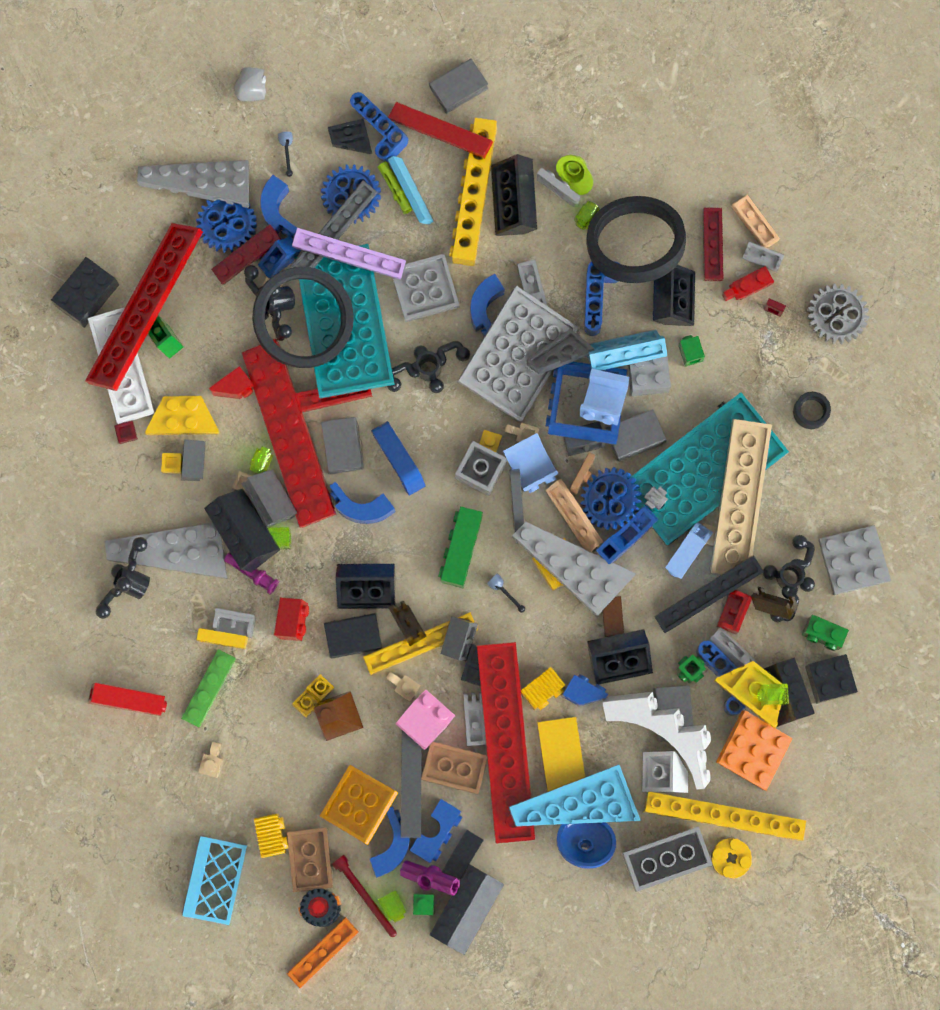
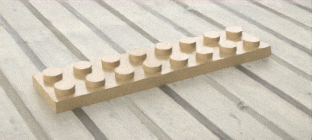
M732 419L710 568L711 573L723 574L753 555L772 428L771 424Z

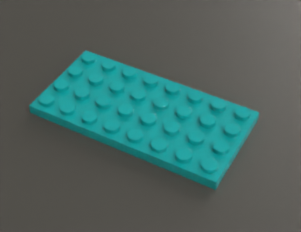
M369 244L358 245L369 249ZM323 257L315 268L328 273L343 286L352 303L354 319L351 335L342 351L329 362L314 367L319 398L395 385L374 272ZM299 279L311 353L316 355L326 350L336 339L341 324L340 309L332 293L324 286L311 280Z
M742 392L630 477L636 479L634 484L640 485V488L636 490L642 493V495L637 497L642 503H636L640 510L648 501L644 497L653 487L657 490L661 487L667 492L665 497L668 500L659 510L656 507L651 510L659 519L652 528L666 546L720 506L732 419L767 424ZM772 430L765 471L789 453L788 449Z

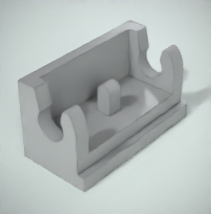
M749 241L742 259L763 267L766 266L768 269L777 272L784 254Z
M216 608L213 628L214 631L252 638L256 617L252 614Z

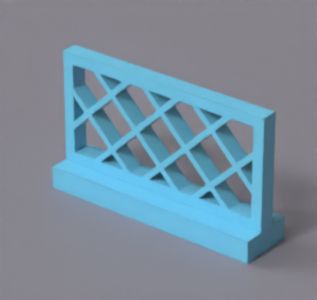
M657 330L591 343L590 345L594 348V351L589 352L587 358L591 364V369L605 370L667 356L665 338L660 336Z
M200 836L182 916L226 925L230 924L246 853V845ZM211 843L219 844L223 849V852L214 858L209 851ZM223 845L231 846V847H229L228 849L225 850V848L223 847ZM234 847L242 849L240 858L232 861L227 851ZM225 853L231 863L220 869L215 859ZM208 854H209V856L211 857V860H209V861L207 862V858H208ZM213 861L219 871L208 877L205 867ZM239 861L238 869H237V867L235 866V863ZM233 865L237 871L236 877L228 881L223 871ZM221 873L227 883L216 889L211 879ZM205 874L207 879L202 882L203 876ZM209 881L215 891L204 897L200 891L201 885ZM233 881H235V882H234V887L232 888V886L230 885V883H232ZM228 885L232 890V896L224 901L218 891ZM216 893L222 903L211 909L206 899ZM199 894H200L201 897L203 898V899L200 900V901H198ZM204 901L210 911L204 915L195 914L197 905ZM230 901V905L228 908L226 903ZM224 905L228 911L226 920L218 919L213 911ZM212 913L215 918L208 917L207 915Z

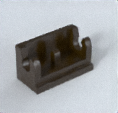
M758 586L759 595L754 592L751 595L755 610L790 620L798 607L795 597L789 596V600L765 593L764 588Z
M401 601V606L396 608L392 605L388 608L409 646L427 636L409 605H406L405 601Z

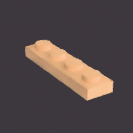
M562 479L557 480L545 490L585 550L592 552L604 543Z

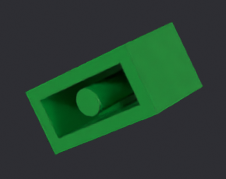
M158 315L148 334L157 348L170 359L184 346L171 327Z

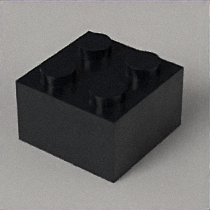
M847 654L805 666L816 704L853 695L858 692Z

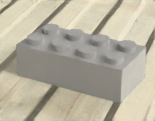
M699 827L622 853L635 892L712 866Z

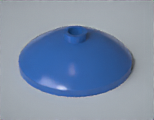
M606 822L562 824L557 833L556 843L560 854L570 864L580 868L591 869L606 864L612 858L616 849V836Z

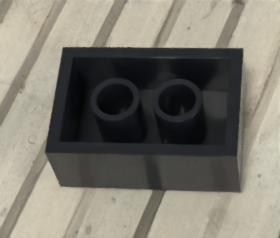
M85 257L52 297L51 301L55 307L85 328L89 323L88 318L95 316L117 289L119 283L115 277Z

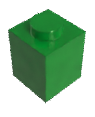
M689 335L683 337L678 347L685 367L703 362L705 355L699 336L693 337Z
M414 894L413 915H434V894Z

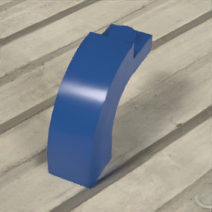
M272 175L265 184L261 194V210L267 226L269 224L272 225L278 234L281 231L285 237H292L294 239L297 227L284 219L279 213V206L282 200L290 192L288 185Z
M496 274L485 279L477 287L471 300L470 317L475 332L483 329L481 330L483 337L492 325L487 317V308L494 300L503 296L505 288Z
M336 482L330 485L332 492L329 494L335 502L340 501L335 505L336 510L352 522L373 524L385 520L396 512L384 494H381L370 503L358 504L351 501Z
M645 505L636 514V517L630 520V523L625 524L618 532L609 537L596 551L610 565L644 536L659 519Z
M393 806L387 811V816L393 829L392 844L384 853L370 858L376 878L396 869L404 860L410 846V838H401V825L399 823L401 815L398 809L394 810Z

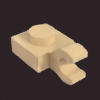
M521 423L520 428L506 425L505 432L517 435L516 441L521 442L536 433L538 434L540 428Z
M390 672L386 677L388 681L397 686L394 692L409 702L421 687V685L406 675L400 679Z
M212 742L210 754H203L198 773L218 778L223 759L218 757L222 744Z

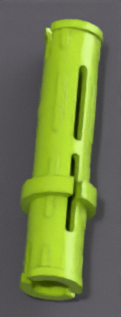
M381 163L377 168L390 188L394 201L398 202L403 214L411 212L413 209L389 163Z

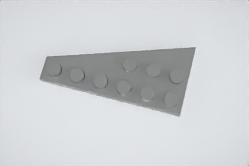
M525 522L512 535V538L596 616L636 575V573L615 563L609 565L602 557L528 522Z

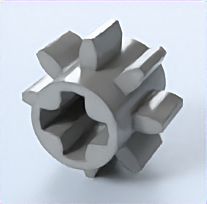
M653 487L644 497L648 500L645 504L651 510L654 507L659 510L668 500L665 497L667 492L661 487L658 490Z

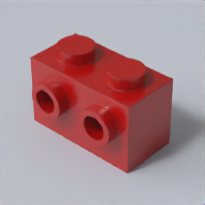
M280 597L274 636L282 640L302 641L306 633V617L309 615L308 603L302 599Z

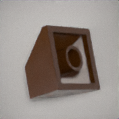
M351 691L314 704V711L326 741L364 728Z

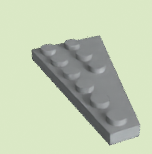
M248 160L138 166V186L158 190L164 188L171 190L172 193L178 194V192L187 193V196L212 201L218 199L226 201V204L233 205L238 203L242 204L243 207L249 208Z
M213 523L105 541L108 561L129 564L128 557L133 540L137 537H143L147 540L148 546L145 551L138 552L136 558L137 565L228 579L222 538Z

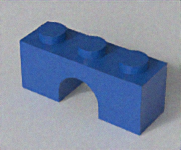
M440 799L431 814V817L439 822L440 832L433 838H428L421 834V838L416 839L410 851L429 863L432 860L436 862L442 853L439 850L443 843L447 844L452 836L449 833L453 826L457 827L463 818L460 816L461 811Z

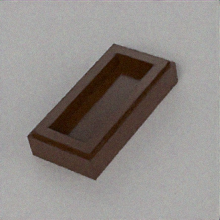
M617 596L602 610L605 637L624 633L621 596Z

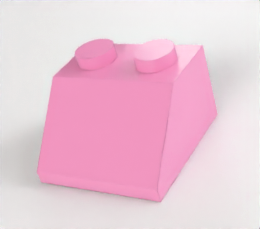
M425 690L400 717L396 725L425 750L450 724L455 715L430 692Z

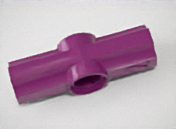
M406 860L400 869V876L417 882L419 887L426 891L433 888L454 896L460 886L459 879L442 873L441 869L435 865L425 867Z

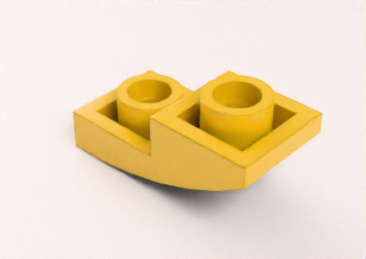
M320 674L307 686L306 690L292 705L307 718L314 711V704L323 701L334 689V686Z

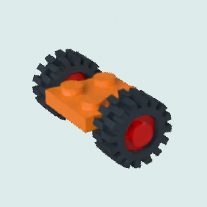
M316 888L308 891L303 896L298 909L300 916L308 924L326 927L337 920L342 903L339 896H335L332 892L325 889Z

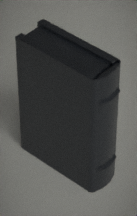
M376 613L324 623L331 659L382 649Z

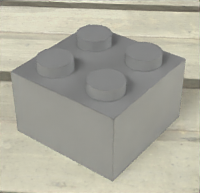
M667 356L628 364L631 397L669 393L671 383Z
M472 441L455 473V479L490 496L507 463V458Z

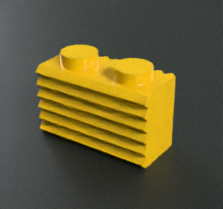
M550 667L521 690V694L534 711L537 708L541 711L549 704L548 700L554 696L556 699L565 692L563 688L566 685Z
M272 814L254 818L261 858L285 854L286 849L289 847L287 836L283 837L282 829H285L283 817H279V814Z

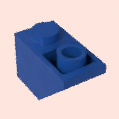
M579 674L578 676H573L562 697L577 706H583L605 700L608 694L605 692L606 689L598 684L593 686L588 683V678Z

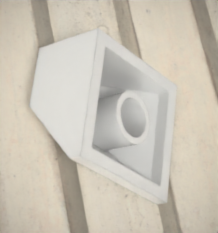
M643 752L642 792L688 793V771L677 752Z

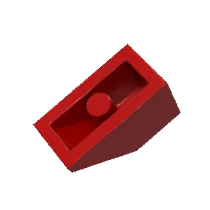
M239 366L212 385L209 390L213 396L241 399L253 393L254 385Z

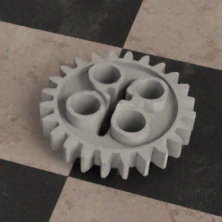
M834 283L832 289L826 285L825 292L819 289V295H813L812 298L814 300L809 302V305L812 307L807 309V312L812 314H809L807 319L812 320L809 326H815L813 333L820 332L818 338L825 336V342L830 338L833 344L837 340H839L840 344H843L844 339L849 343L851 336L857 339V333L862 334L864 331L862 328L867 326L865 321L869 319V316L865 315L869 309L863 308L867 301H860L863 295L857 297V289L851 292V286L844 289V285L841 284L837 288ZM835 299H842L844 304H838ZM851 304V307L845 309L841 315L835 316L829 323L825 324V321L832 318L835 313H839L845 306ZM820 309H826L829 315H823ZM847 313H853L855 319H850ZM833 323L838 324L841 329H840V330L834 329L833 326H832V324H833Z

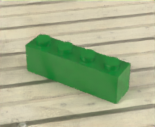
M461 506L459 511H455L453 522L456 525L454 530H450L448 540L451 541L450 547H446L443 559H446L445 566L440 567L438 575L441 578V583L464 589L483 512Z

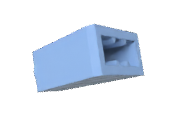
M699 522L696 523L665 567L672 576L681 579L713 532Z

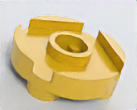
M727 838L715 845L711 862L718 874L726 878H738L748 871L752 864V855L744 842L739 839ZM728 853L737 856L734 864L727 862Z

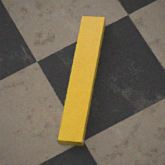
M471 612L457 617L474 622ZM450 621L424 631L427 637L411 646L404 639L363 656L370 675L442 646Z

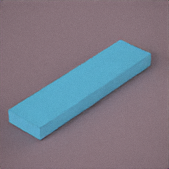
M392 156L388 159L419 223L431 224L434 221L402 158Z

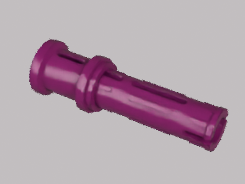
M230 552L224 558L225 562L252 579L254 585H259L267 590L269 595L277 588L279 580L267 575L265 570L255 569L252 573L241 570Z

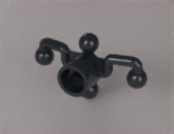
M249 265L244 270L245 282L257 297L262 286L258 288L253 280L258 277L259 271L257 267ZM289 286L277 287L269 297L265 308V320L270 314L272 317V327L279 341H283L292 335V329L289 325L279 324L281 312L292 310L295 306V295Z
M452 341L440 346L437 349V353L428 351L425 346H417L414 349L416 362L412 364L404 362L393 367L392 373L395 385L387 386V388L392 392L399 391L402 383L394 375L407 370L408 374L413 378L420 377L424 381H430L429 389L433 393H440L444 389V384L437 378L440 375L441 367L445 365L447 360L444 353L456 348V358L462 362L467 361L471 353L459 341ZM426 362H432L436 366L431 372L421 370V366Z
M796 535L792 540V544L798 550L807 548L804 560L793 559L791 562L786 563L779 571L773 565H767L763 569V576L766 579L773 580L776 578L778 585L782 588L783 597L789 599V596H793L798 604L799 597L797 592L799 586L805 592H810L815 587L814 580L810 577H805L804 570L812 562L815 547L803 535ZM789 570L796 574L797 581L795 584L786 582L783 577L784 571ZM797 609L790 620L771 614L770 617L774 622L791 621L795 617Z
M137 537L133 540L128 557V566L125 567L117 564L112 567L111 574L114 577L113 585L115 588H112L96 607L95 612L99 618L105 619L110 616L111 608L108 604L114 597H119L122 592L137 599H141L146 593L150 577L135 570L138 552L145 551L148 546L145 538Z

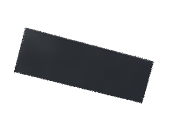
M466 830L442 873L460 880L484 840Z

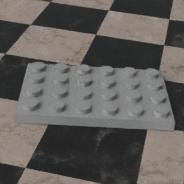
M515 286L457 382L521 423L553 371L552 369L545 373L537 374L528 366L526 360L568 330L572 329L576 332L578 327L518 286Z

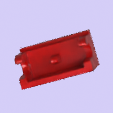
M737 590L731 592L716 627H721L728 632L737 634L751 603V596Z

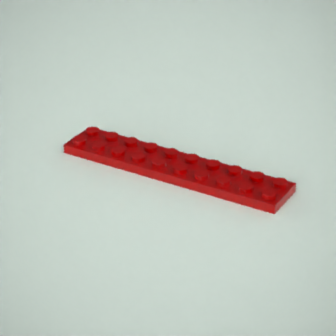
M171 223L85 379L88 384L113 391L118 390L203 233L200 228Z
M273 339V341L280 347L278 340ZM261 345L241 352L250 380L254 385L253 389L290 500L298 513L296 518L299 527L304 528L337 515L287 366L272 358Z
M516 642L477 646L495 843L535 840L534 825L515 826L509 810L510 806L531 799Z

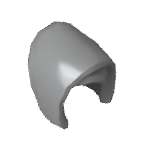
M242 68L234 87L235 95L239 101L247 102L265 99L266 76L263 75L264 69Z

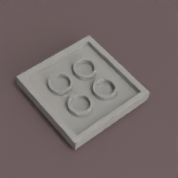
M445 254L407 263L404 266L401 280L393 278L405 322L460 308Z
M875 525L818 540L833 595L891 581Z

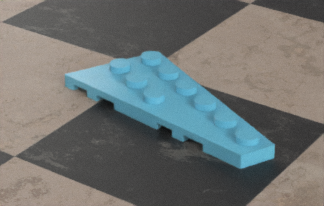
M620 765L605 769L509 807L515 826L641 821Z

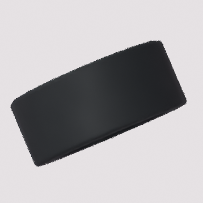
M814 391L801 395L793 408L796 422L803 428L810 430L823 426L831 413L830 402L826 396ZM807 400H815L823 407V415L817 421H808L801 414V406Z

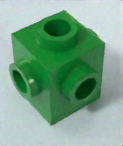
M693 654L689 658L684 656L678 662L679 667L676 670L679 673H677V676L684 683L686 681L689 684L692 681L697 683L704 677L702 672L706 670L704 667L705 663L698 656L695 657ZM687 667H691L693 669L692 674H690L686 670Z

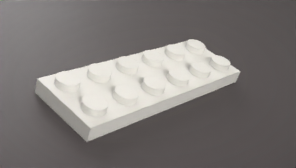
M125 308L88 318L98 356ZM137 353L118 390L108 389L118 424L155 413Z

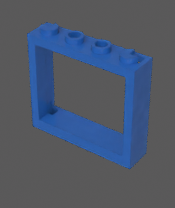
M573 361L555 368L553 377L557 379L556 383L552 382L550 393L554 394V398L549 399L548 410L552 411L551 416L547 415L545 425L549 427L548 434L616 444L621 415L618 425L612 424L610 431L556 423L563 375L590 379L591 364ZM610 368L601 370L623 376L627 375V369Z

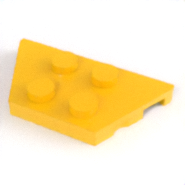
M163 396L145 430V434H219V430L202 396Z
M754 661L715 678L714 681L771 727H777L778 714L782 703L781 698L785 686Z

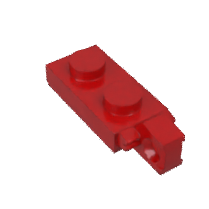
M764 266L732 282L729 285L730 289L724 291L722 296L725 301L734 297L736 300H742L774 284V280L767 267Z

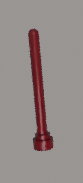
M342 855L332 863V866L335 870L343 872L389 936L395 937L397 935L396 930L350 870L347 857Z

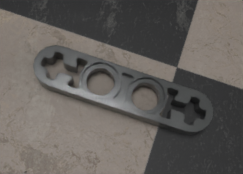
M510 469L514 531L516 532L524 524L520 469Z

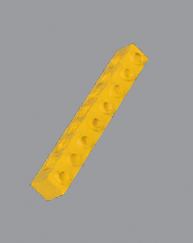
M475 118L474 124H470L469 131L491 139L493 144L485 159H475V155L469 153V157L464 160L466 176L462 175L461 187L464 188L463 193H459L458 204H461L460 211L456 210L455 222H458L457 228H453L452 239H455L454 246L451 245L449 257H452L454 264L475 266L497 130L496 120ZM473 172L480 173V175L477 177H474L471 174ZM471 189H476L478 192L476 194H470L468 191ZM472 206L475 208V210L469 212L466 210V208ZM464 224L472 225L470 229H464L462 226ZM466 241L469 245L462 247L460 243Z
M649 791L646 792L643 811L646 813L797 841L804 840L806 820Z

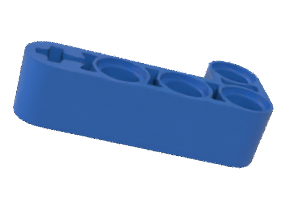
M361 92L354 93L350 98V104L384 136L375 147V154L382 161L389 163L388 159L392 156L397 157L407 146L408 136ZM360 101L366 105L364 108L359 104ZM376 111V115L370 118L371 113ZM389 123L387 129L383 130L384 124ZM401 135V139L395 142V138ZM389 149L388 153L383 156V151Z
M590 262L586 273L584 331L589 336H596L599 334L602 326L604 283H617L619 281L613 280L601 272L596 275L591 273L592 269L597 268ZM595 286L599 289V291L592 292L590 288ZM595 304L599 309L593 311L589 306ZM592 318H595V328H591Z
M386 421L372 429L371 432L399 476L407 494L410 496L426 487L420 471L389 422Z
M703 641L697 647V656L701 658L717 677L737 669L711 641ZM703 647H709V653L703 654ZM716 654L717 656L714 657L710 662L709 659L711 658V656ZM722 660L725 665L724 669L716 668L715 661ZM731 696L724 703V711L730 716H735L746 708L734 696ZM731 701L738 704V710L735 712L729 708Z

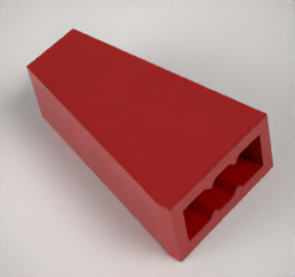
M100 683L92 684L88 704L156 716H161L162 712L165 713L167 701H164L165 696Z

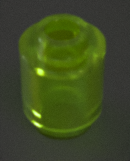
M587 201L575 216V225L582 230L588 229L590 221L600 208L595 203Z
M263 446L260 449L256 448L249 463L251 465L249 470L257 474L266 472L274 457L271 454L272 450Z

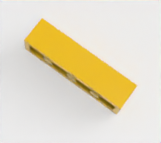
M199 628L196 640L246 649L248 637Z

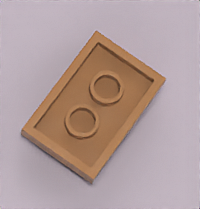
M432 742L421 780L479 795L488 757L480 753Z
M327 827L287 832L293 892L310 891L316 888H333Z

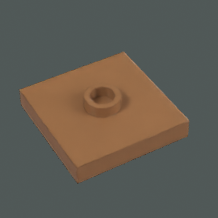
M590 452L587 454L571 484L570 492L574 496H577L583 482L587 483L591 476L590 469L594 463L595 455Z

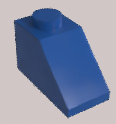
M291 237L275 241L259 262L258 266L268 278H271L290 265L301 252L300 249L292 247L293 239Z

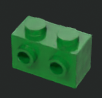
M812 614L807 620L802 636H805L810 642H819L824 644L825 648L835 651L843 647L849 630Z

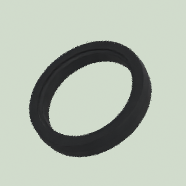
M630 196L608 203L594 215L587 229L586 245L593 265L605 276L624 283H644L663 277L678 265L685 251L686 231L681 216L669 204L652 197ZM631 213H646L665 221L672 229L675 238L670 250L659 260L642 266H626L610 260L603 254L598 245L600 233L608 223L620 216Z
M311 267L289 268L272 276L258 292L252 314L254 332L262 348L278 362L296 368L317 367L335 358L349 340L354 319L352 303L343 286L328 273ZM307 279L317 282L328 289L338 303L341 314L338 335L334 342L319 354L312 356L290 354L281 349L272 340L265 324L267 301L277 287L291 280Z

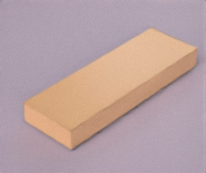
M748 195L732 204L731 207L759 245L768 248L779 241L778 235Z

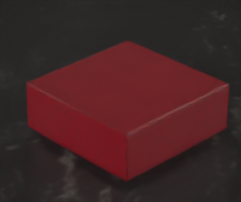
M769 298L764 310L781 317L786 305Z
M133 420L114 425L119 444L138 440Z

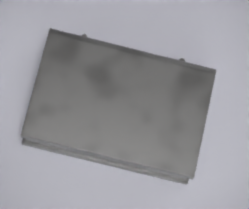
M470 58L431 81L429 88L447 114L488 90V82Z
M652 409L620 422L617 443L611 444L618 462L666 443L665 435L654 410ZM611 426L607 427L606 430L610 431Z
M351 417L321 422L329 474L364 469L357 419Z
M273 469L250 476L242 483L266 528L288 521L298 514Z
M690 685L653 688V696L657 699L658 703L656 711L679 708L680 714L684 718L683 727L693 726ZM657 734L658 742L667 741L665 738Z

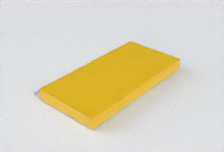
M576 717L537 722L547 792L585 778Z

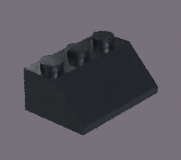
M677 265L668 274L654 280L653 321L663 325L694 326L695 271Z
M337 564L335 577L337 609H388L392 605L395 606V564Z
M644 629L587 641L595 684L600 685L653 673L650 645Z
M795 657L764 668V670L785 685L777 727L815 714Z

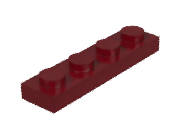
M703 208L704 281H723L722 208Z
M269 224L211 270L220 283L224 285L268 252L275 241L281 238L273 226Z

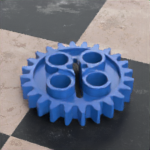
M346 164L345 170L339 166L338 173L332 170L333 177L327 175L329 182H323L325 188L321 189V193L325 194L321 196V199L325 201L323 207L327 208V213H332L333 216L342 206V204L339 205L336 202L340 199L345 201L348 199V195L351 192L352 179H354L353 192L364 180L378 193L356 218L354 224H356L358 218L364 222L363 216L370 218L369 212H376L373 206L379 207V202L376 200H381V195H379L381 188L378 187L379 181H374L375 175L369 176V169L363 172V166L357 170L355 164L352 169H349L348 164ZM341 182L348 183L345 187L339 186Z
M207 200L208 206L202 205L203 212H198L200 218L196 219L197 224H199L196 227L203 231L200 238H203L204 244L208 243L209 248L215 245L217 252L220 248L223 249L224 253L227 248H230V251L233 252V247L238 249L240 244H245L246 240L252 238L251 235L256 234L253 228H257V223L255 222L257 218L254 215V209H250V203L249 208H246L238 203L231 205L226 204V201L215 200L212 203ZM229 210H235L232 214L227 213ZM213 217L218 218L217 221H210ZM237 225L243 226L241 229H235ZM220 233H226L223 237L218 236Z
M615 467L611 471L605 468V473L598 470V476L592 474V482L588 480L589 486L582 488L586 491V494L580 495L585 498L580 504L586 506L582 510L584 513H588L586 515L589 520L592 519V524H597L599 528L604 526L607 530L610 529V526L616 530L617 524L624 527L623 521L630 523L629 517H636L633 511L640 510L636 503H642L641 500L637 499L642 493L636 491L640 488V485L634 484L636 479L630 478V473H625L623 469L618 471ZM606 484L605 491L601 492V487ZM621 486H624V491L621 494H619V488ZM603 503V509L598 511V506ZM621 505V510L616 513V507Z

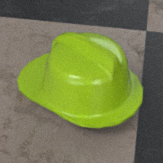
M570 154L558 160L556 171L561 179L578 195L587 194L593 187V177L586 167L584 159Z

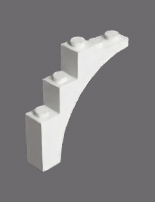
M653 692L609 696L603 701L606 721H624L638 724L665 738L685 760L692 773L696 789H705L710 782V772L706 770L707 756L703 750L706 749L711 741L710 732L706 730V725L683 727L684 718L680 714L679 708L656 711L658 703L657 699L653 696Z

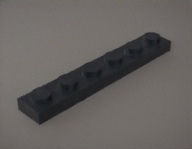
M752 555L654 617L663 632L667 633L759 576L764 571L755 556Z

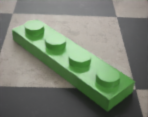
M219 649L217 650L181 719L200 728L236 660L235 657Z

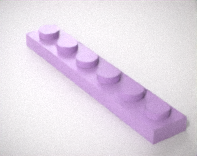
M297 228L292 244L294 248L400 280L406 260L300 228Z

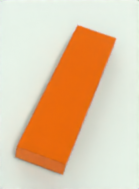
M345 917L286 974L301 988L359 931Z

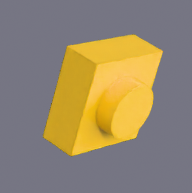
M484 430L479 444L497 453L502 435Z
M162 453L161 472L181 474L182 454Z

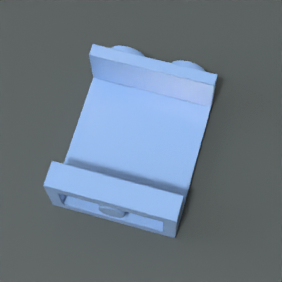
M591 369L585 400L580 407V417L590 421H601L607 425H618L628 390L629 377Z
M537 433L503 451L511 468L520 469L521 487L524 492L528 490L531 493L539 489L538 485L545 481L548 484L556 480L555 476L558 472Z

